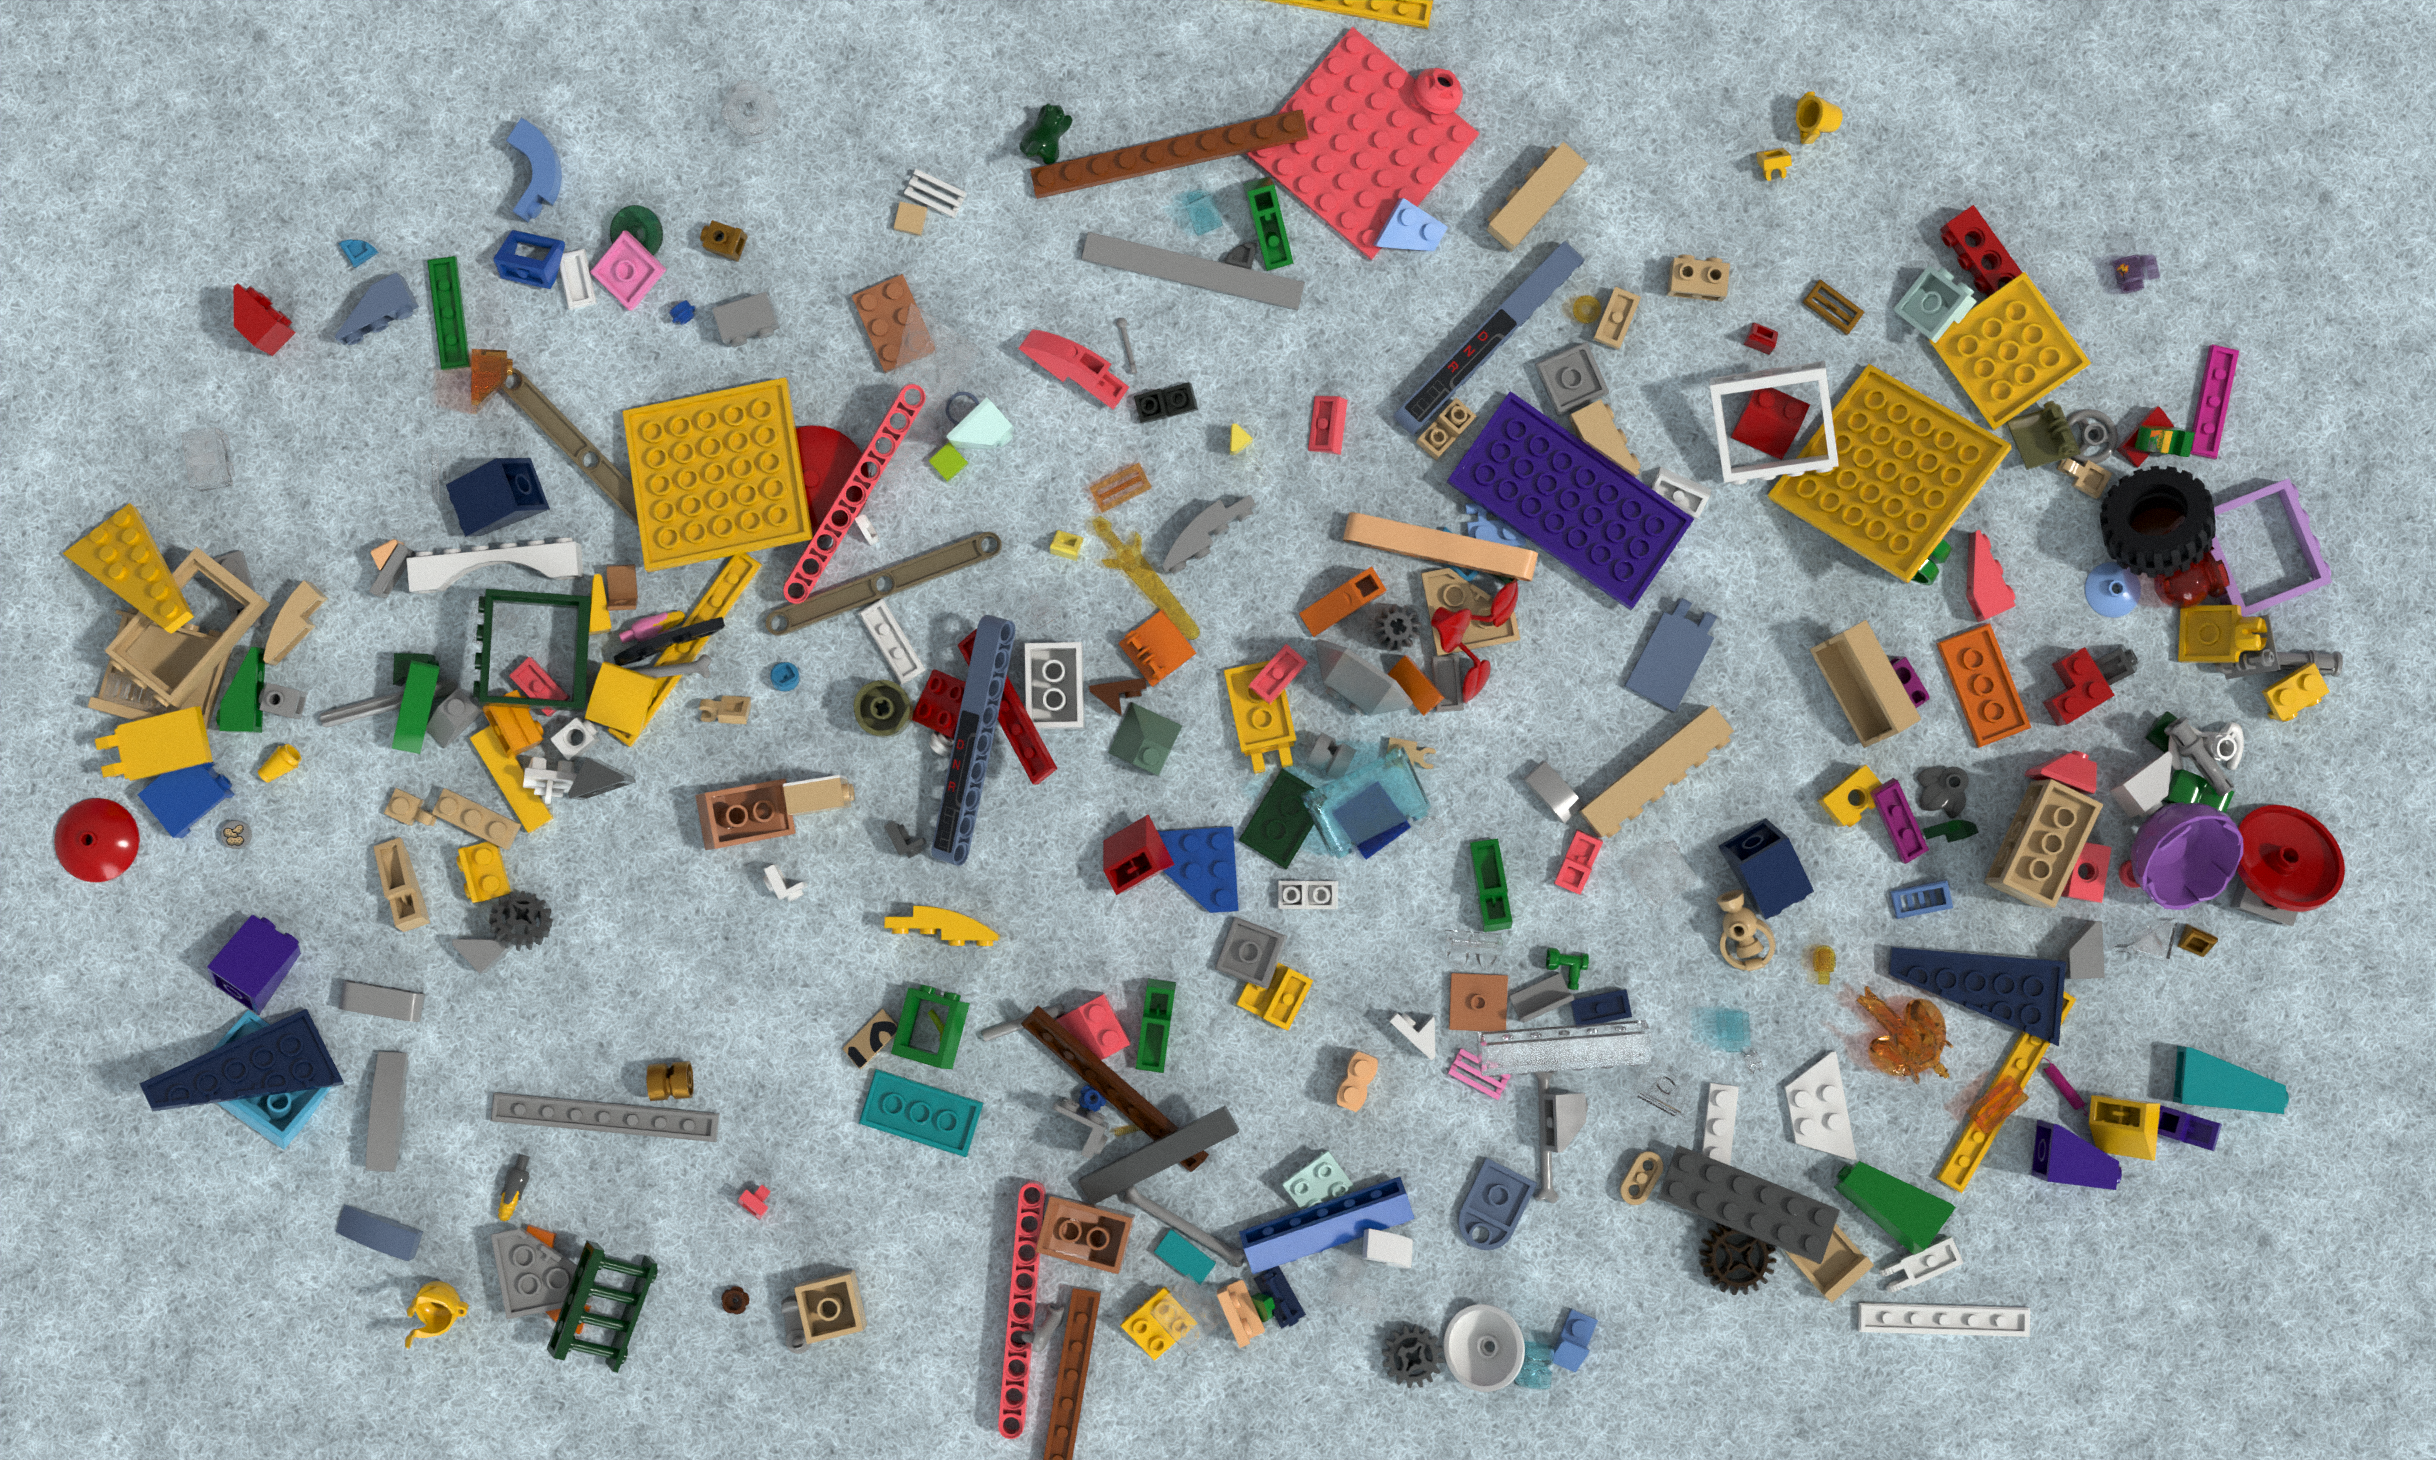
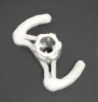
M2229 722L2221 731L2202 732L2190 726L2197 736L2200 735L2203 738V746L2215 761H2228L2226 765L2229 770L2237 768L2244 749V736L2239 724ZM2170 735L2168 750L2172 754V766L2175 770H2181L2184 765L2180 756L2179 746Z

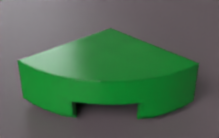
M1256 1293L1251 1297L1263 1323L1274 1317L1272 1310L1275 1309V1304L1272 1297L1261 1293Z

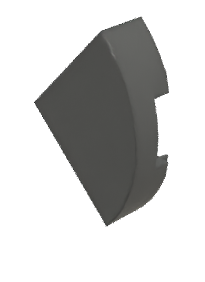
M1248 242L1236 247L1227 255L1224 263L1251 270L1257 243Z

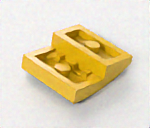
M604 661L589 700L585 719L639 736L642 733L647 709L652 704L658 679Z
M1278 962L1268 989L1246 981L1235 1004L1288 1031L1314 980Z

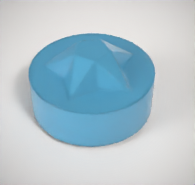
M789 662L775 665L770 673L772 684L779 691L793 690L800 680L797 667Z

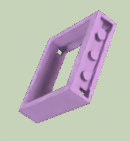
M2289 478L2214 507L2216 516L2278 492L2314 579L2245 607L2215 534L2209 552H2203L2204 562L2222 605L2241 606L2243 617L2332 583L2330 567L2323 561L2319 551L2320 543L2309 527V516L2301 508L2298 500V490Z

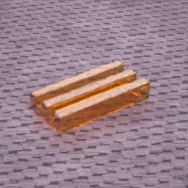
M1140 463L1090 487V491L1102 514L1152 489ZM1138 472V476L1101 495L1098 494L1097 491ZM1140 481L1143 482V486L1109 502L1106 505L1103 504V500L1129 488L1130 486Z
M2008 1075L1965 1112L1980 1130L1987 1134L2027 1101L2029 1096L2016 1084L2014 1078ZM2010 1086L2012 1088L1980 1116L1975 1114L2006 1087ZM2016 1094L2018 1095L2016 1099H2014L2010 1104H2008L2004 1109H2002L1986 1124L1983 1123V1121H1985L1989 1116H1991L1995 1111H1997L2013 1096H2015Z

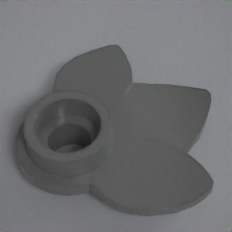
M1955 766L1948 767L1945 770L1930 767L1923 770L1916 777L1919 783L1926 787L1920 799V808L1922 810L1935 811L1944 808L1950 819L1957 817L1966 805L1964 791L1969 782L1968 776L1963 769ZM1951 777H1958L1959 783L1952 786L1949 784V779Z

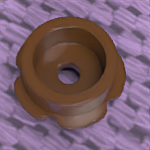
M733 1286L722 1294V1307L727 1313L741 1314L746 1310V1305L749 1304V1295L744 1292L742 1287ZM733 1298H737L738 1302L734 1303Z

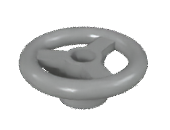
M2085 409L2074 413L2067 420L2071 430L2077 422L2082 431L2081 442L2078 445L2081 454L2072 456V459L2079 463L2089 460L2098 464L2105 461L2114 452L2118 441V433L2114 422L2105 413L2098 410ZM2089 417L2100 420L2106 426L2109 434H2107L2106 429L2103 425L2099 423L2089 424L2086 418ZM2089 432L2094 434V440L2088 437ZM2108 443L2105 450L2098 455H2083L2090 446Z

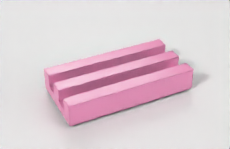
M1460 1048L1448 1071V1074L1499 1100L1507 1081L1511 1077L1509 1073ZM1464 1056L1502 1076L1501 1082L1462 1062V1057ZM1459 1066L1495 1085L1497 1089L1494 1092L1455 1070Z

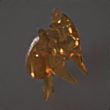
M1864 986L1865 996L1860 994L1856 1001L1877 1018V1022L1889 1032V1035L1878 1036L1871 1041L1868 1047V1056L1871 1063L1887 1075L1910 1076L1916 1085L1920 1082L1918 1074L1928 1068L1934 1069V1072L1939 1074L1940 1077L1948 1079L1950 1075L1948 1069L1939 1062L1940 1055L1944 1046L1951 1049L1954 1046L1946 1039L1945 1019L1936 1004L1922 998L1914 999L1905 1006L1903 1010L1904 1020H1902L1883 1000L1872 993L1868 986Z

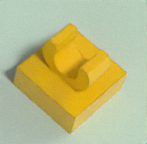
M1784 148L1756 152L1757 163L1763 169V175L1767 181H1771V172L1774 169H1779L1781 178L1786 177L1787 171L1785 167L1792 166L1790 153Z

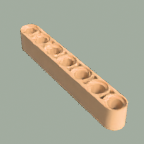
M1349 512L1343 535V541L1348 543L1352 540L1359 542L1361 546L1522 581H1532L1538 557L1537 552L1354 512Z

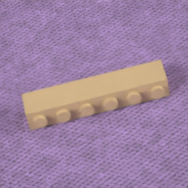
M1714 705L1708 706L1578 812L1599 838L1605 835L1608 838L1612 837L1622 828L1619 824L1627 817L1630 821L1644 811L1641 806L1648 800L1654 803L1665 794L1664 787L1671 782L1673 785H1676L1687 776L1685 771L1690 766L1694 765L1697 768L1709 758L1707 753L1714 747L1719 750L1729 743L1731 739L1728 736L1734 730Z

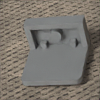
M1064 1097L1062 1101L1057 1099L1052 1109L1093 1128L1081 1155L1092 1159L1094 1154L1100 1155L1108 1139L1104 1135L1109 1124L1104 1121L1105 1116L1091 1109L1086 1113L1078 1109L1079 1103Z

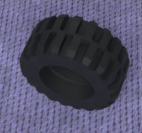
M2150 466L2151 470L2143 471L2141 468L2133 471L2134 475L2131 477L2125 475L2119 479V486L2113 485L2107 492L2108 497L2103 499L2101 505L2100 523L2102 535L2108 554L2112 559L2117 560V565L2121 568L2127 569L2130 567L2131 573L2138 576L2142 573H2147L2149 578H2157V574H2165V577L2174 576L2175 571L2180 570L2183 573L2189 570L2192 562L2198 564L2204 558L2203 552H2209L2212 546V539L2215 538L2216 533L2214 504L2209 490L2205 489L2204 483L2199 478L2193 480L2192 473L2182 470L2180 473L2177 472L2176 467L2167 466L2166 469H2160L2159 466ZM2153 508L2173 509L2185 517L2184 522L2177 529L2160 536L2144 535L2131 527L2132 522L2138 515Z

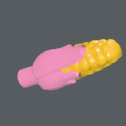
M678 610L645 617L633 623L632 629L619 633L623 644L635 639L638 642H644L662 633L671 631L672 627L685 620V614Z

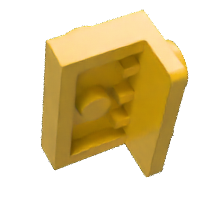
M2309 662L2261 692L2272 710L2267 713L2269 718L2286 722L2295 718L2298 715L2297 712L2301 709L2321 702V697L2330 691L2315 663Z

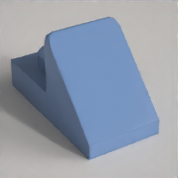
M1571 1308L1549 1361L1576 1373L1590 1352L1587 1346L1598 1320Z

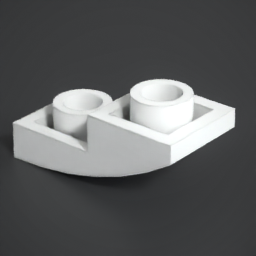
M1278 881V909H1338V881Z
M1366 1229L1364 1230L1362 1259L1383 1262V1265L1410 1269L1413 1240L1389 1232Z

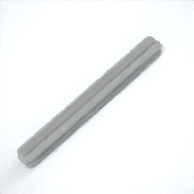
M451 678L437 682L433 700L451 695L458 689L457 681ZM404 691L323 712L320 714L321 724L323 727L329 728L400 709Z

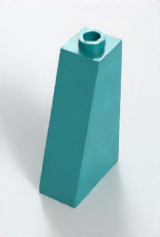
M2177 1045L2173 1102L2284 1114V1110L2289 1102L2286 1085L2192 1047Z

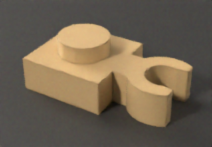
M1389 737L1384 765L1413 770L1414 762H1416L1424 769H1432L1433 765L1425 763L1423 757L1426 753L1435 754L1436 750L1424 748L1419 751L1416 750L1417 742Z

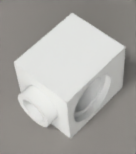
M577 717L550 739L564 757L572 762L576 761L600 741L595 735L599 732L595 725L588 719L584 721ZM580 730L583 733V741L576 746L572 742V735Z

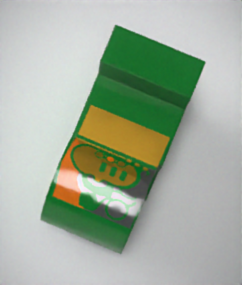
M2140 425L2135 448L2143 451L2189 457L2195 432L2179 427Z

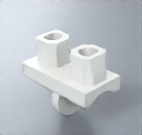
M532 757L529 767L525 768L523 788L535 789L534 795L545 796L544 804L551 803V796L563 798V792H569L578 774L574 772V763L572 761H558L557 771L546 770L547 760Z

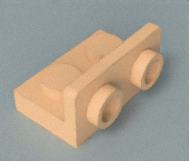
M1243 1279L1217 1289L1218 1300L1239 1348L1250 1344V1338L1265 1332L1263 1323Z

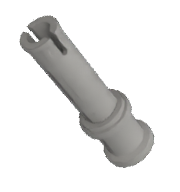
M2309 650L2306 653L2277 652L2280 670H2297L2311 662L2315 663L2320 673H2330L2333 677H2338L2342 671L2343 658L2341 652L2334 651L2332 654L2317 653L2315 650Z
M2181 717L2169 724L2164 732L2166 735L2172 736L2180 747L2179 752L2184 754V756L2188 755L2219 797L2229 793L2234 788L2233 783H2231L2212 756L2206 751L2203 746V738L2194 733L2188 725L2189 720L2187 717Z

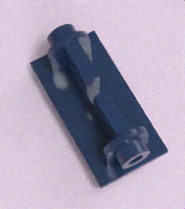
M1279 1266L1273 1267L1253 1278L1261 1293L1273 1298L1275 1309L1272 1312L1281 1329L1287 1325L1289 1327L1299 1322L1298 1319L1306 1315Z

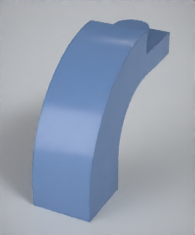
M521 117L506 141L514 149L527 156L531 162L532 179L530 185L513 209V212L518 217L528 223L531 218L535 219L540 214L543 200L552 206L555 203L561 187L562 170L557 152L550 141L534 125Z

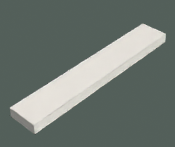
M1858 1302L1857 1331L2030 1337V1308Z

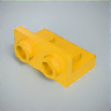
M487 841L470 847L458 848L457 865L461 872L464 871L466 878L464 890L467 898L471 899L472 903H481L510 894L511 889L499 846Z

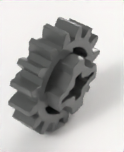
M512 891L509 894L508 900L501 896L499 898V905L493 904L492 914L489 916V923L491 924L490 933H497L496 942L505 940V948L507 949L513 944L516 945L517 951L521 950L522 945H526L528 950H532L533 942L541 945L543 937L548 938L553 922V919L550 918L551 908L544 909L545 900L535 901V893L529 898L526 897L525 891H521L520 896L516 897ZM503 914L505 915L506 924L504 925L501 919ZM537 917L540 921L539 927L536 926L537 922L535 920Z
M1414 1324L1411 1331L1408 1330L1406 1325H1403L1402 1333L1399 1334L1394 1329L1392 1332L1395 1338L1393 1340L1385 1339L1389 1349H1382V1355L1388 1357V1359H1385L1382 1363L1384 1367L1391 1366L1387 1374L1389 1377L1397 1375L1396 1383L1398 1385L1405 1380L1408 1388L1412 1387L1413 1382H1417L1421 1388L1423 1387L1422 1380L1427 1379L1430 1383L1433 1382L1432 1372L1440 1374L1441 1371L1436 1364L1444 1363V1359L1437 1354L1442 1352L1443 1348L1442 1345L1434 1346L1438 1341V1337L1433 1335L1429 1338L1430 1331L1427 1327L1422 1332H1419L1417 1324ZM1407 1338H1415L1411 1343L1404 1344L1401 1342ZM1426 1344L1431 1349V1360L1424 1355ZM1416 1350L1419 1359H1413L1408 1363L1409 1359L1406 1354L1408 1352L1414 1353ZM1394 1352L1402 1359L1399 1369L1394 1363ZM1414 1370H1424L1418 1374H1411Z

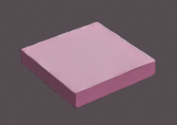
M623 231L590 273L629 311H632L667 269L628 231Z

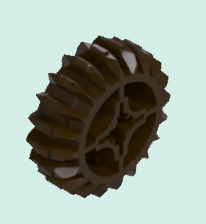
M1716 1223L1719 1232L1716 1233L1709 1228L1707 1232L1713 1238L1711 1241L1706 1238L1701 1240L1702 1243L1708 1246V1249L1702 1248L1698 1251L1700 1255L1707 1256V1258L1699 1261L1700 1266L1708 1267L1704 1270L1703 1275L1705 1277L1713 1276L1710 1284L1716 1286L1720 1283L1719 1290L1724 1293L1728 1290L1729 1286L1732 1295H1737L1739 1287L1741 1292L1747 1295L1749 1285L1753 1290L1758 1291L1759 1286L1756 1282L1760 1280L1766 1284L1768 1280L1763 1276L1764 1273L1767 1272L1771 1275L1774 1273V1270L1767 1266L1768 1263H1776V1258L1768 1256V1254L1774 1253L1776 1248L1770 1245L1766 1246L1767 1243L1750 1236L1739 1244H1731L1725 1238L1743 1233L1728 1227L1725 1228V1226ZM1755 1243H1757L1759 1249V1261L1756 1267L1750 1259ZM1719 1246L1725 1251V1259L1721 1263L1722 1267L1718 1269L1716 1263V1252ZM1728 1247L1739 1253L1743 1251V1253L1740 1255L1743 1256V1260L1747 1263V1265H1745L1741 1261L1739 1262L1738 1260H1734L1732 1262V1259L1735 1258L1732 1256L1733 1253L1728 1249ZM1739 1268H1743L1750 1273L1746 1277L1739 1279L1726 1277L1729 1272L1733 1273Z

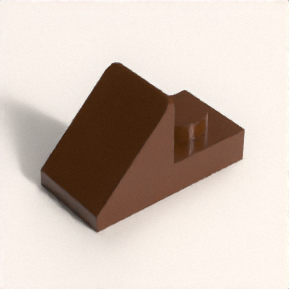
M1145 678L1091 685L1089 690L1091 694L1122 717L1119 695L1125 694V699L1141 697V691H1147Z

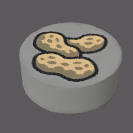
M230 821L221 830L222 842L232 849L246 847L252 838L251 828L243 821Z

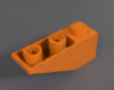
M1371 566L1300 612L1299 615L1314 638L1379 598L1387 590Z

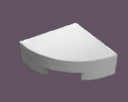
M864 514L856 517L855 521L869 544L872 546L879 542L880 538L869 518Z

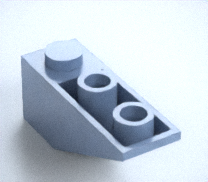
M396 272L372 284L336 333V340L344 345H355L364 339L363 335L371 331L377 333L385 330L389 326L388 322L396 318L403 320L413 315V310L418 308L419 305L405 278Z

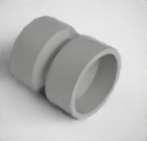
M1321 732L1305 765L1317 771L1324 769L1327 776L1341 782L1356 753V749L1344 743L1337 745L1334 738Z

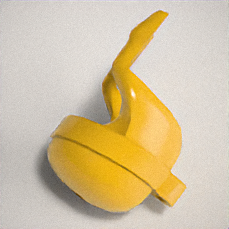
M431 1281L419 1289L406 1312L408 1317H412L416 1311L418 1318L426 1326L410 1331L405 1338V1347L407 1349L411 1348L415 1337L428 1338L439 1336L451 1328L457 1317H463L467 1314L469 1306L466 1302L460 1301L459 1295L453 1286L443 1281Z

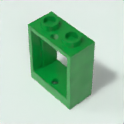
M920 984L919 989L908 987L891 1054L940 1069H953L970 1003L961 1001V995L945 991L944 996L936 994L937 988L923 984ZM921 999L950 1007L938 1053L910 1045Z

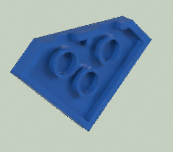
M1233 827L1158 831L1175 864L1163 871L1210 913L1239 911Z

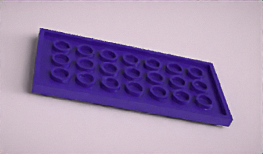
M1511 391L1446 482L1630 611L1635 607L1694 520L1693 517Z

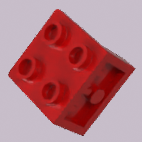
M933 669L916 705L912 720L954 739L966 682Z

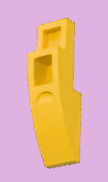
M915 905L913 906V917L887 916L884 922V928H892V934H909V928H920V934H937V929H941V940H948V946H965V940H976V946H993V941L1000 940L999 933L977 919L956 911L932 906Z

